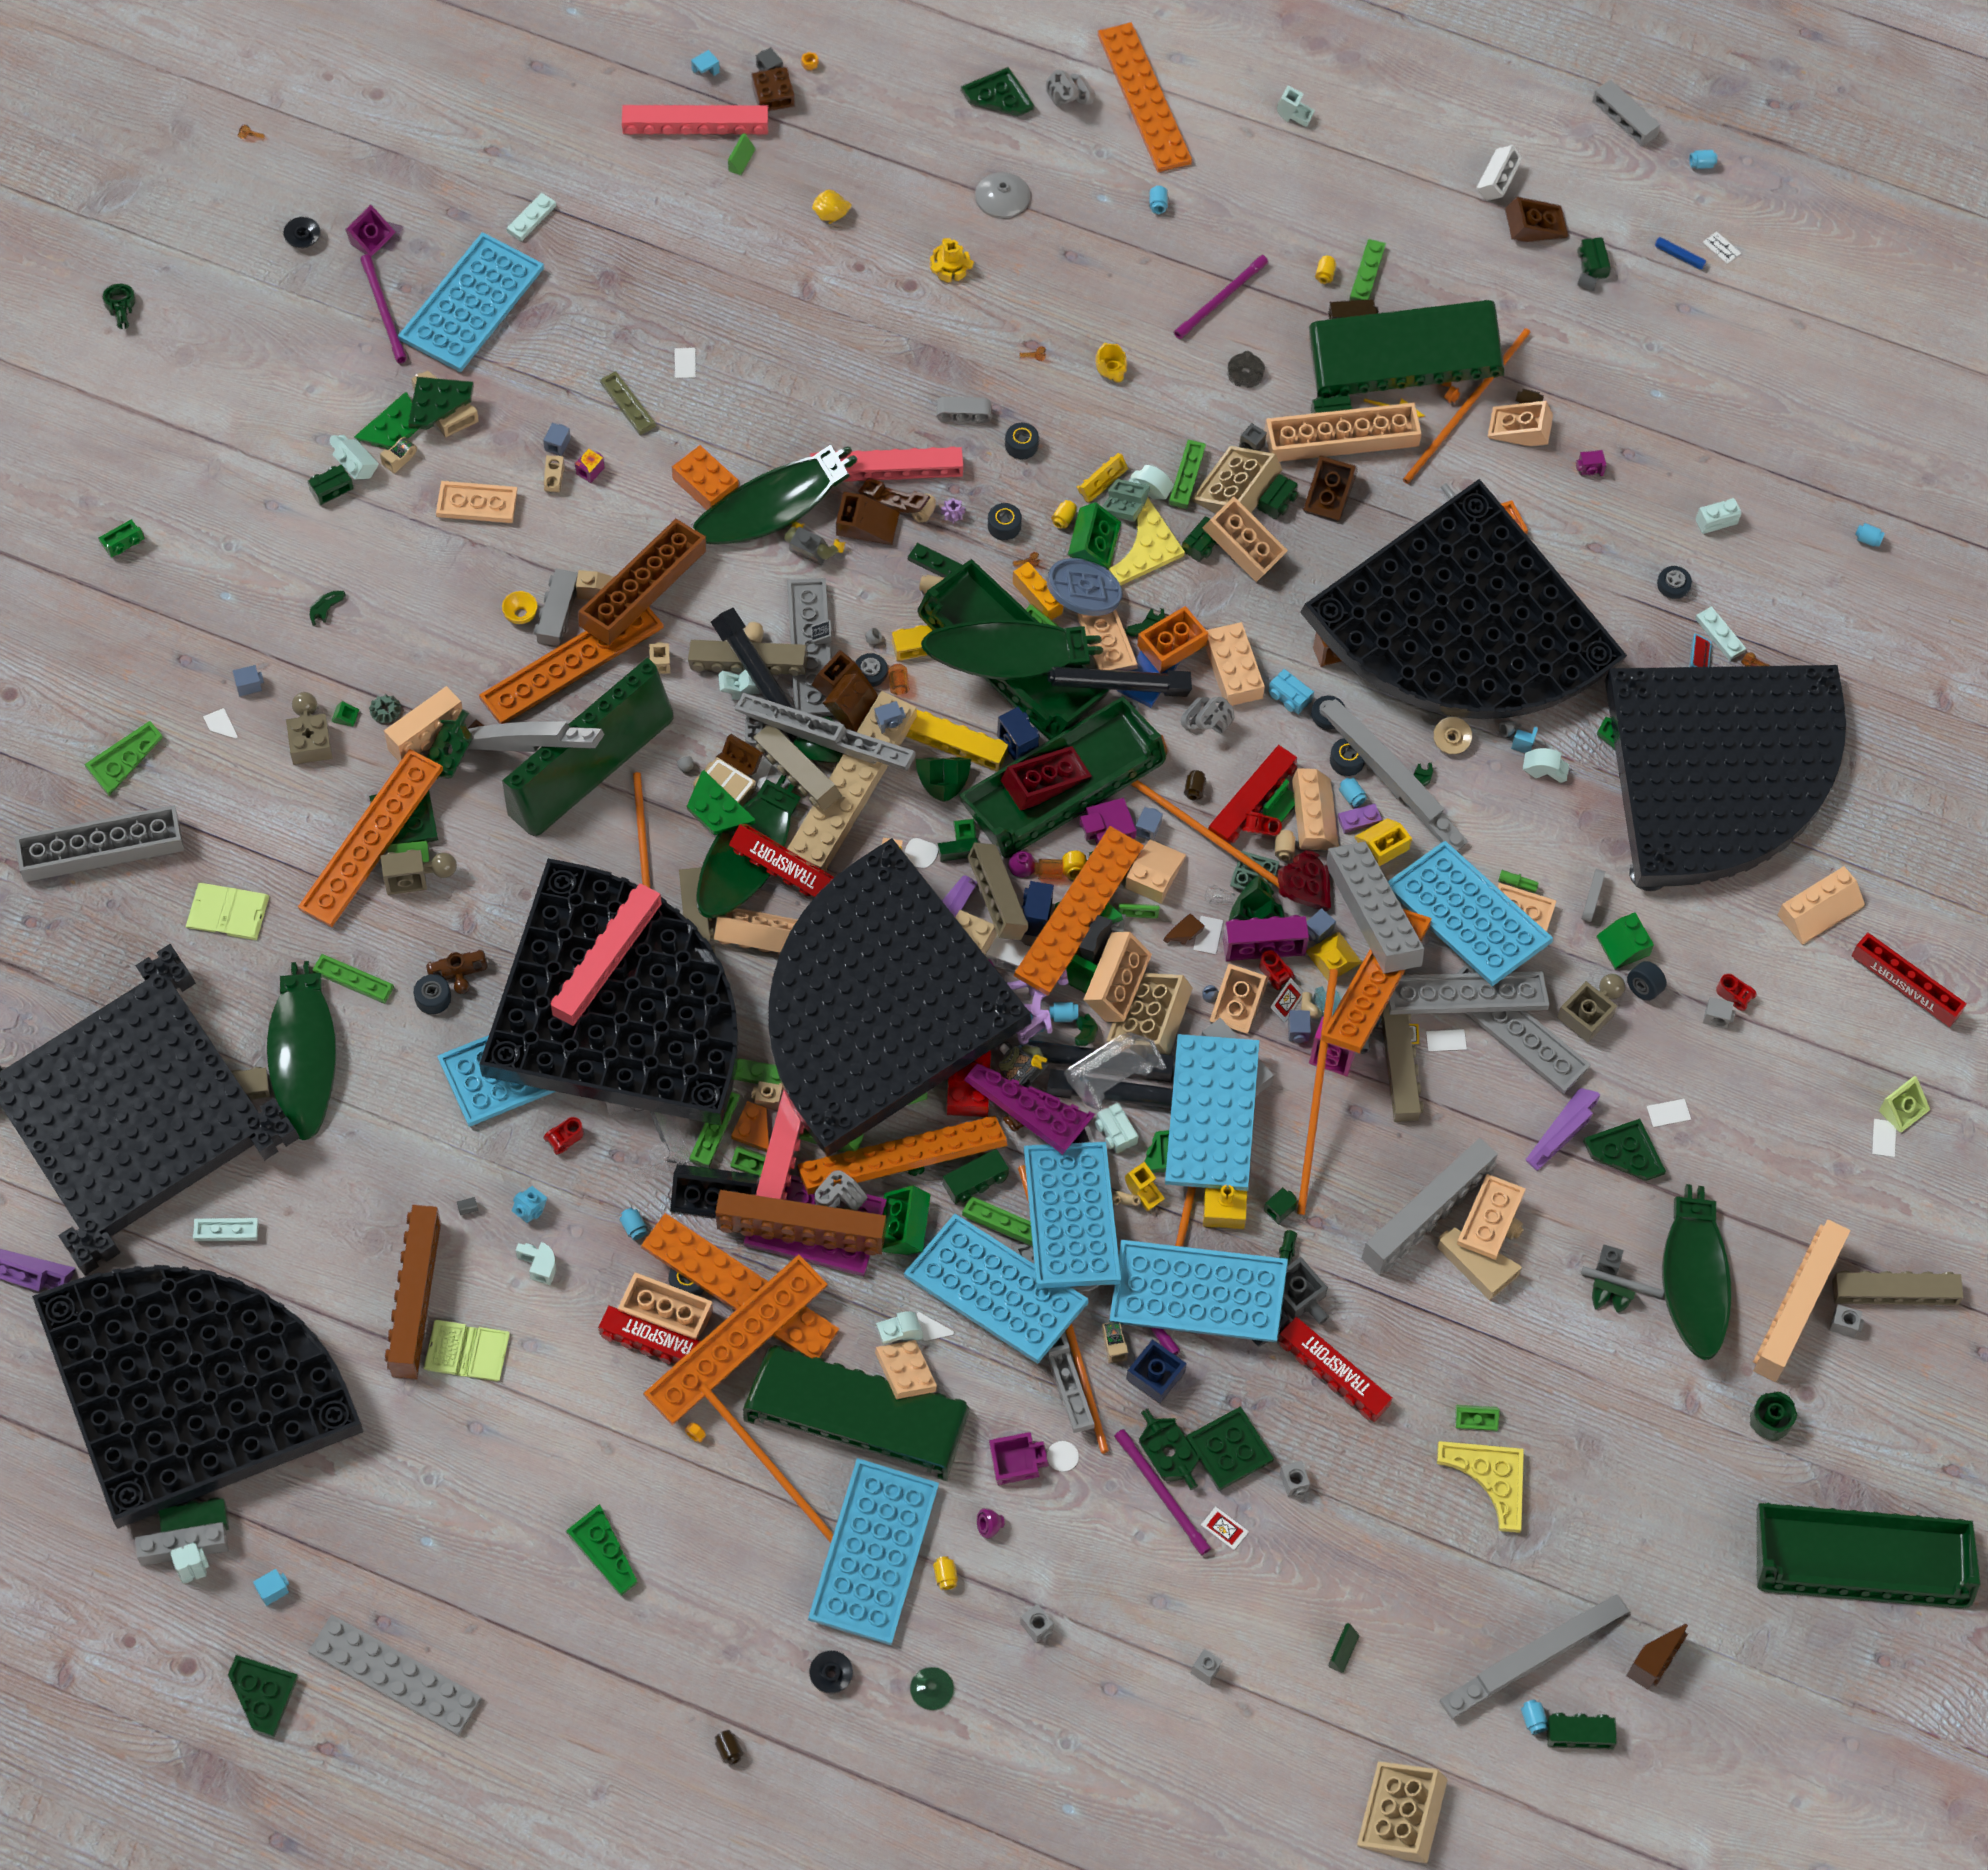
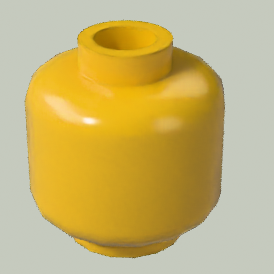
M1077 850L1065 853L1061 860L1063 874L1067 878L1075 880L1087 862L1086 855Z

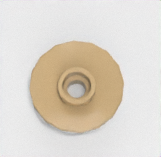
M1447 717L1436 725L1433 738L1436 746L1442 752L1459 754L1470 746L1472 731L1464 720L1457 717ZM1453 735L1455 740L1451 741L1448 736Z

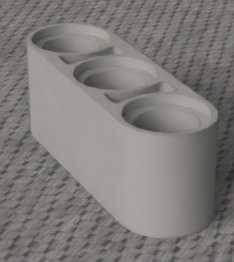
M940 397L937 400L936 417L942 422L987 423L991 420L992 403L987 398Z

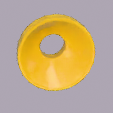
M515 591L507 595L503 600L502 612L511 623H528L537 614V601L528 592ZM523 609L526 611V614L518 617L515 615V612Z

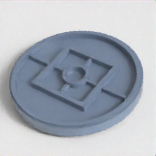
M1068 558L1060 560L1050 568L1047 575V587L1051 595L1064 607L1083 615L1102 616L1109 614L1118 607L1122 598V588L1115 576L1103 566L1084 559Z

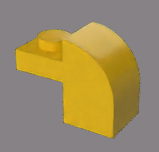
M1143 1162L1125 1175V1182L1131 1194L1140 1197L1141 1204L1148 1212L1165 1198L1153 1182L1156 1179L1155 1175L1147 1164Z

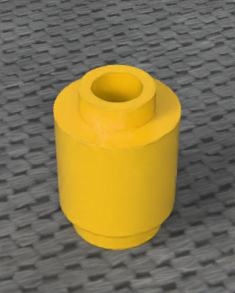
M1322 256L1318 261L1315 278L1322 284L1333 281L1336 260L1332 256Z
M1070 500L1060 503L1051 517L1055 527L1062 529L1069 526L1077 513L1075 503Z
M948 1556L937 1558V1562L933 1563L936 1583L940 1590H950L957 1587L958 1577L954 1560L949 1559Z

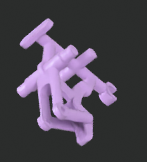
M1066 970L1058 981L1059 985L1068 984ZM1021 980L1008 982L1007 984L1012 990L1028 987L1030 996H1034L1032 1004H1024L1030 1014H1032L1033 1019L1030 1025L1017 1032L1019 1043L1022 1045L1027 1044L1029 1038L1043 1028H1046L1048 1034L1052 1033L1050 1012L1048 1010H1041V1001L1047 995Z

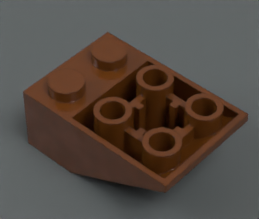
M843 492L836 520V536L892 545L900 512L864 495Z
M841 650L822 668L811 684L825 697H828L844 675L858 674L870 687L875 699L878 697V694L856 662Z
M1685 1623L1644 1645L1626 1676L1647 1690L1650 1689L1652 1684L1657 1686L1688 1636V1633L1685 1632L1688 1624Z

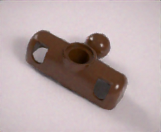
M481 949L472 953L466 952L461 954L453 952L446 958L432 963L430 961L426 965L428 975L441 971L442 977L445 980L456 978L454 990L458 994L467 993L470 987L469 982L464 979V975L484 971L488 968L485 952ZM481 961L482 967L475 969L473 962ZM456 963H461V964H460L459 966H457V967H454V966H453V965L456 964Z

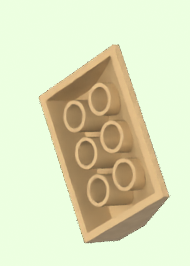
M1230 446L1191 500L1216 514L1235 497L1252 513L1258 505L1259 499L1282 472V467L1273 453Z
M1144 973L1125 1022L1112 1023L1106 1040L1107 1043L1150 1055V1053L1170 1055L1193 989L1184 975Z
M1378 1761L1357 1846L1407 1861L1427 1863L1448 1779L1439 1769Z

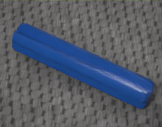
M1659 237L1655 243L1657 248L1700 270L1706 264L1705 259L1662 237Z

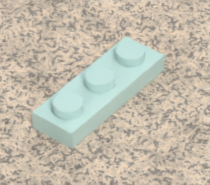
M541 193L506 228L507 233L522 241L556 207V201Z
M1712 606L1696 615V621L1729 661L1745 653L1746 647Z
M258 1218L194 1219L193 1239L194 1241H257L259 1221Z

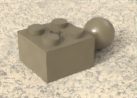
M308 692L298 693L292 700V709L300 717L286 719L293 765L333 759L326 714L312 715L317 709L316 698Z
M408 850L402 853L390 852L386 855H381L383 879L387 895L427 890L425 874L434 873L440 878H448L455 873L457 868L455 858L449 853H439L432 861L423 862L421 850Z
M1617 974L1604 976L1599 984L1600 991L1585 981L1560 1007L1557 1018L1586 1042H1589L1614 1017L1617 1005L1609 999H1617L1625 991V982Z

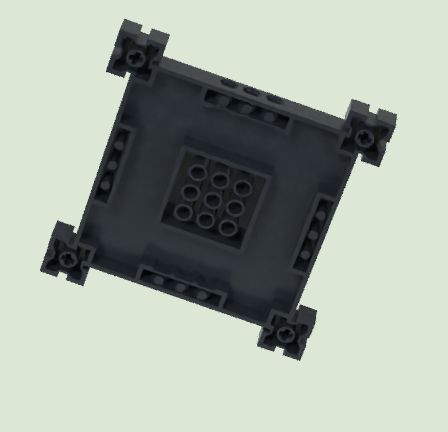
M171 944L157 951L156 953L159 957L152 961L148 957L135 965L144 982L7 1068L3 1069L0 1065V1106L79 1227L78 1230H75L72 1226L58 1236L84 1276L99 1267L97 1264L98 1260L104 1258L108 1262L121 1253L111 1236L253 1145H255L265 1161L279 1152L276 1146L283 1143L287 1147L300 1138L275 1098L261 1105L262 1112L258 1113L176 990L180 988L183 992L195 985L196 982Z

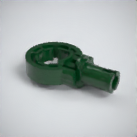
M118 283L110 285L102 294L104 306L110 311L111 316H114L113 309L115 310L117 327L123 329L122 323H124L126 329L129 327L127 308L129 314L132 313V307L136 302L134 290L127 284ZM123 294L127 296L121 300H111L115 295Z

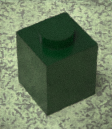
M1282 1187L1265 1203L1264 1212L1279 1225L1296 1209L1297 1198L1291 1191H1287Z

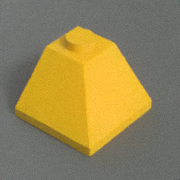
M1339 931L1306 950L1307 955L1327 981L1330 969H1337V977L1362 963Z

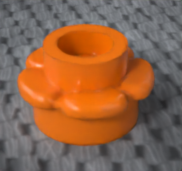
M1451 386L1444 398L1448 400V403L1451 401L1455 403L1461 395L1458 392L1459 387Z

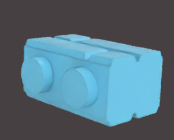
M1283 669L1269 684L1268 692L1274 700H1280L1288 711H1294L1298 715L1313 700L1314 691L1286 669Z

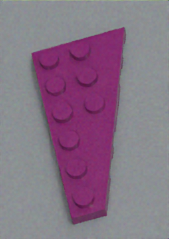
M976 1064L964 1079L1062 1155L1095 1116V1113L1090 1111L1088 1113L1083 1112L1074 1104H1071V1106L1060 1102L1059 1098L1031 1086L1029 1088L1024 1087L1015 1079L1010 1081L1003 1078L1000 1073Z

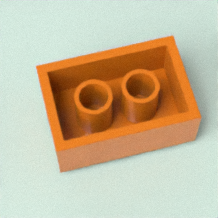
M701 445L672 466L673 480L706 510L739 487V480Z
M1184 606L1139 633L1137 646L1158 672L1162 673L1205 647L1209 633L1189 609Z

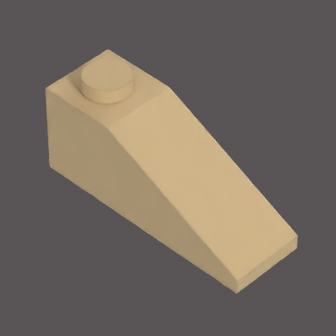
M578 570L577 598L591 600L614 577L598 571Z

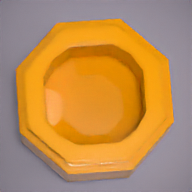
M807 52L802 55L801 65L804 69L813 70L818 67L819 57L816 53Z
M690 1422L685 1428V1433L695 1442L701 1443L706 1437L704 1429L697 1423Z

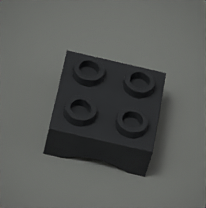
M1097 915L1094 922L1090 923V929L1079 946L1082 958L1097 966L1112 932L1111 926L1113 922L1111 919Z

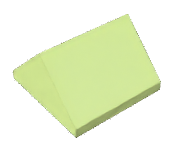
M1916 1076L1912 1077L1885 1098L1879 1109V1112L1899 1132H1903L1930 1110L1918 1078Z

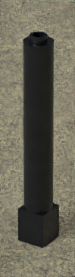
M734 607L720 613L710 623L721 640H727L764 699L793 708L743 629L746 626ZM786 732L789 738L794 737L796 739L797 736Z
M1052 667V670L1048 671V682H1051V686L1161 692L1164 693V696L1187 697L1192 690L1191 671L1168 670L1167 673L1069 667Z
M1029 1040L1027 1043L1028 1045L1039 1047L1043 1057L1047 1058V1063L1147 1076L1146 1080L1171 1082L1174 1056L1150 1053L1149 1056L1036 1040Z
M1050 1069L1047 1093L1055 1097L1071 1099V1096L1171 1109L1173 1088L1076 1076L1072 1071Z

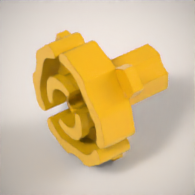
M943 238L942 245L935 248L933 255L930 256V270L940 280L947 283L952 281V273H954V280L958 282L966 276L968 269H972L974 261L970 259L969 252L965 251L963 254V246L958 245L959 242L954 239Z

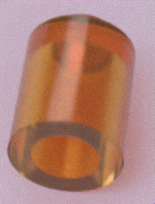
M902 664L892 665L888 669L890 692L894 695L908 693L910 688L907 667Z
M1038 859V863H1034V875H1038V879H1062L1063 859Z

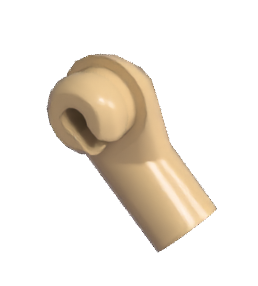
M1302 993L1301 1010L1310 1011V1018L1319 1019L1322 1011L1312 1004V993Z
M1115 1191L1112 1193L1113 1205L1121 1203L1137 1206L1140 1204V1197Z

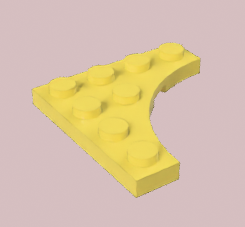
M1148 497L1136 518L1138 530L1132 549L1123 560L1109 568V571L1115 576L1120 585L1126 584L1185 555V551Z
M1438 1441L1437 1464L1460 1470L1482 1486L1495 1507L1499 1531L1521 1532L1524 1449Z

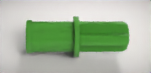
M1503 869L1498 882L1531 892H1536L1539 885L1536 881L1521 877V874H1513Z

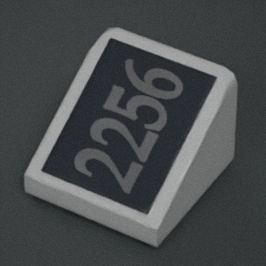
M831 620L811 625L812 644L831 643Z

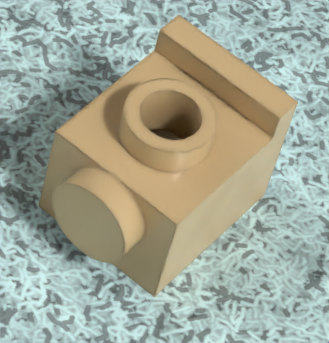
M658 642L650 644V660L655 663L659 674L670 673L669 643Z
M759 1081L758 1087L754 1086L752 1092L755 1104L767 1109L778 1110L783 1086L781 1083L777 1085Z

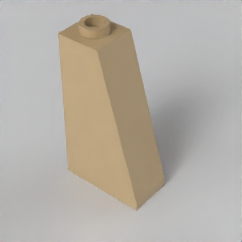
M428 370L417 374L411 378L413 390H415L417 377H437ZM463 404L456 409L455 413L444 420L440 419L436 424L446 438L479 422L478 413L471 404Z
M1453 1228L1450 1232L1445 1231L1439 1237L1440 1241L1437 1248L1489 1301L1519 1276L1522 1267L1500 1253L1495 1260L1457 1245L1461 1234L1460 1230Z

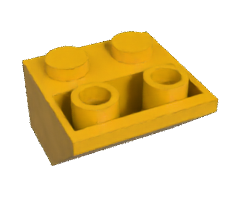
M1389 818L1355 836L1358 843H1367L1379 866L1410 850L1412 837L1402 824Z

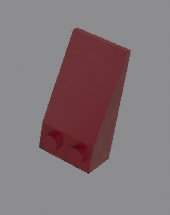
M1071 746L1008 766L1001 782L1020 811L1037 806L1091 779L1092 776Z

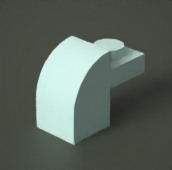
M1288 85L1277 105V111L1285 121L1289 122L1292 119L1307 127L1315 110L1301 103L1300 100L1303 93Z
M1145 465L1142 470L1134 471L1129 480L1130 482L1150 486L1149 496L1152 500L1166 499L1174 487L1173 482L1162 470L1151 465Z
M746 669L739 675L726 671L718 674L720 691L732 694V699L739 700L743 693L750 695L760 694Z
M1540 748L1525 753L1523 770L1534 778L1548 774L1562 783L1567 781L1569 764L1561 759L1562 753L1552 749Z
M543 1242L540 1243L538 1249L528 1243L525 1245L518 1243L515 1250L517 1259L532 1263L529 1270L531 1280L551 1285L556 1272V1262L552 1249Z
M912 1311L900 1312L894 1318L876 1323L883 1345L900 1339L902 1342L923 1338V1331L917 1315Z

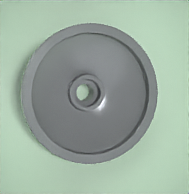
M998 172L984 177L976 187L975 199L978 207L985 214L994 218L1007 219L1021 214L1027 208L1030 201V191L1025 181L1017 175Z

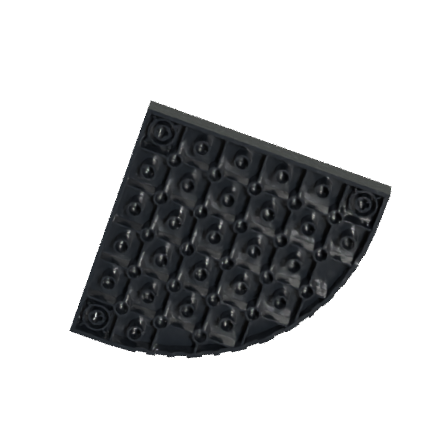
M1480 478L1309 600L1300 611L1329 648L1363 679L1405 703L1431 712L1454 717L1474 719L1509 718L1551 708L1573 698L1596 683L1608 673L1610 668H1616L1627 657V654Z
M1838 665L1610 668L1607 673L1605 685L1636 887L1696 885L1705 881H1718L1719 878L1727 876L1732 877L1742 871L1746 872L1758 866V864L1770 860L1772 856L1787 848L1796 837L1804 832L1809 823L1815 818L1835 782L1845 746L1846 715Z
M893 838L840 872L805 908L790 931L780 952L772 978L768 1004V1028L771 1050L780 1082L793 1110L827 1158L1032 1023L1028 1009Z
M548 858L479 1064L481 1075L497 1080L722 1126L737 1070L739 1041L736 1007L731 986L726 978L723 966L713 952L710 943L700 934L694 923L686 919L678 908L672 907L667 903V900L661 897L662 905L575 1025L572 1026L553 1016L551 1008L552 999L554 996L559 995L565 981L570 980L578 964L581 965L584 961L586 952L589 949L592 950L597 937L605 932L608 922L616 917L619 907L627 902L630 892L636 889L638 885L630 882L625 877L619 878L614 876L612 872Z
M154 1265V1267L133 1266V1268L122 1270L121 1268L113 1269L112 1272L107 1273L98 1272L32 1296L112 1520L117 1529L155 1515L165 1508L175 1507L364 1432L341 1373L318 1337L305 1325L303 1320L289 1311L284 1304L275 1301L262 1290L252 1288L238 1279L227 1278L209 1270L189 1269L186 1266H182V1268L170 1267V1265Z

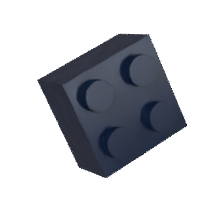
M1019 707L998 717L997 737L1008 744V753L1014 761L1039 747L1040 737L1037 728L1032 727L1029 723L1028 715L1022 712Z
M1030 881L1029 888H1025L1024 901L1021 907L1025 919L1028 921V929L1024 935L1038 937L1048 922L1053 903L1054 885Z
M1152 1339L1127 1370L1126 1380L1160 1404L1185 1373L1187 1363Z

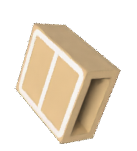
M718 757L713 762H709L705 768V771L742 807L756 791L755 780ZM700 776L695 779L693 783L694 788Z

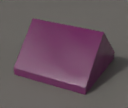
M371 204L345 229L350 244L371 257L396 233Z

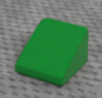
M341 701L336 706L331 722L353 727L360 709Z
M973 818L953 821L956 841L976 838Z

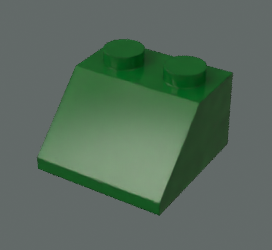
M1636 912L1617 919L1596 936L1615 970L1650 956L1654 947Z

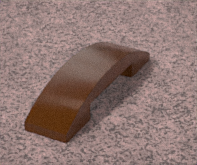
M868 478L858 491L861 495L903 513L921 512L930 499L929 495L914 491L912 494L887 488L884 482Z

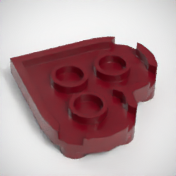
M1306 850L1295 856L1293 863L1278 870L1279 893L1282 897H1287L1296 903L1319 910L1322 908L1327 912L1331 909L1328 866L1323 865L1322 861L1318 858L1319 854Z

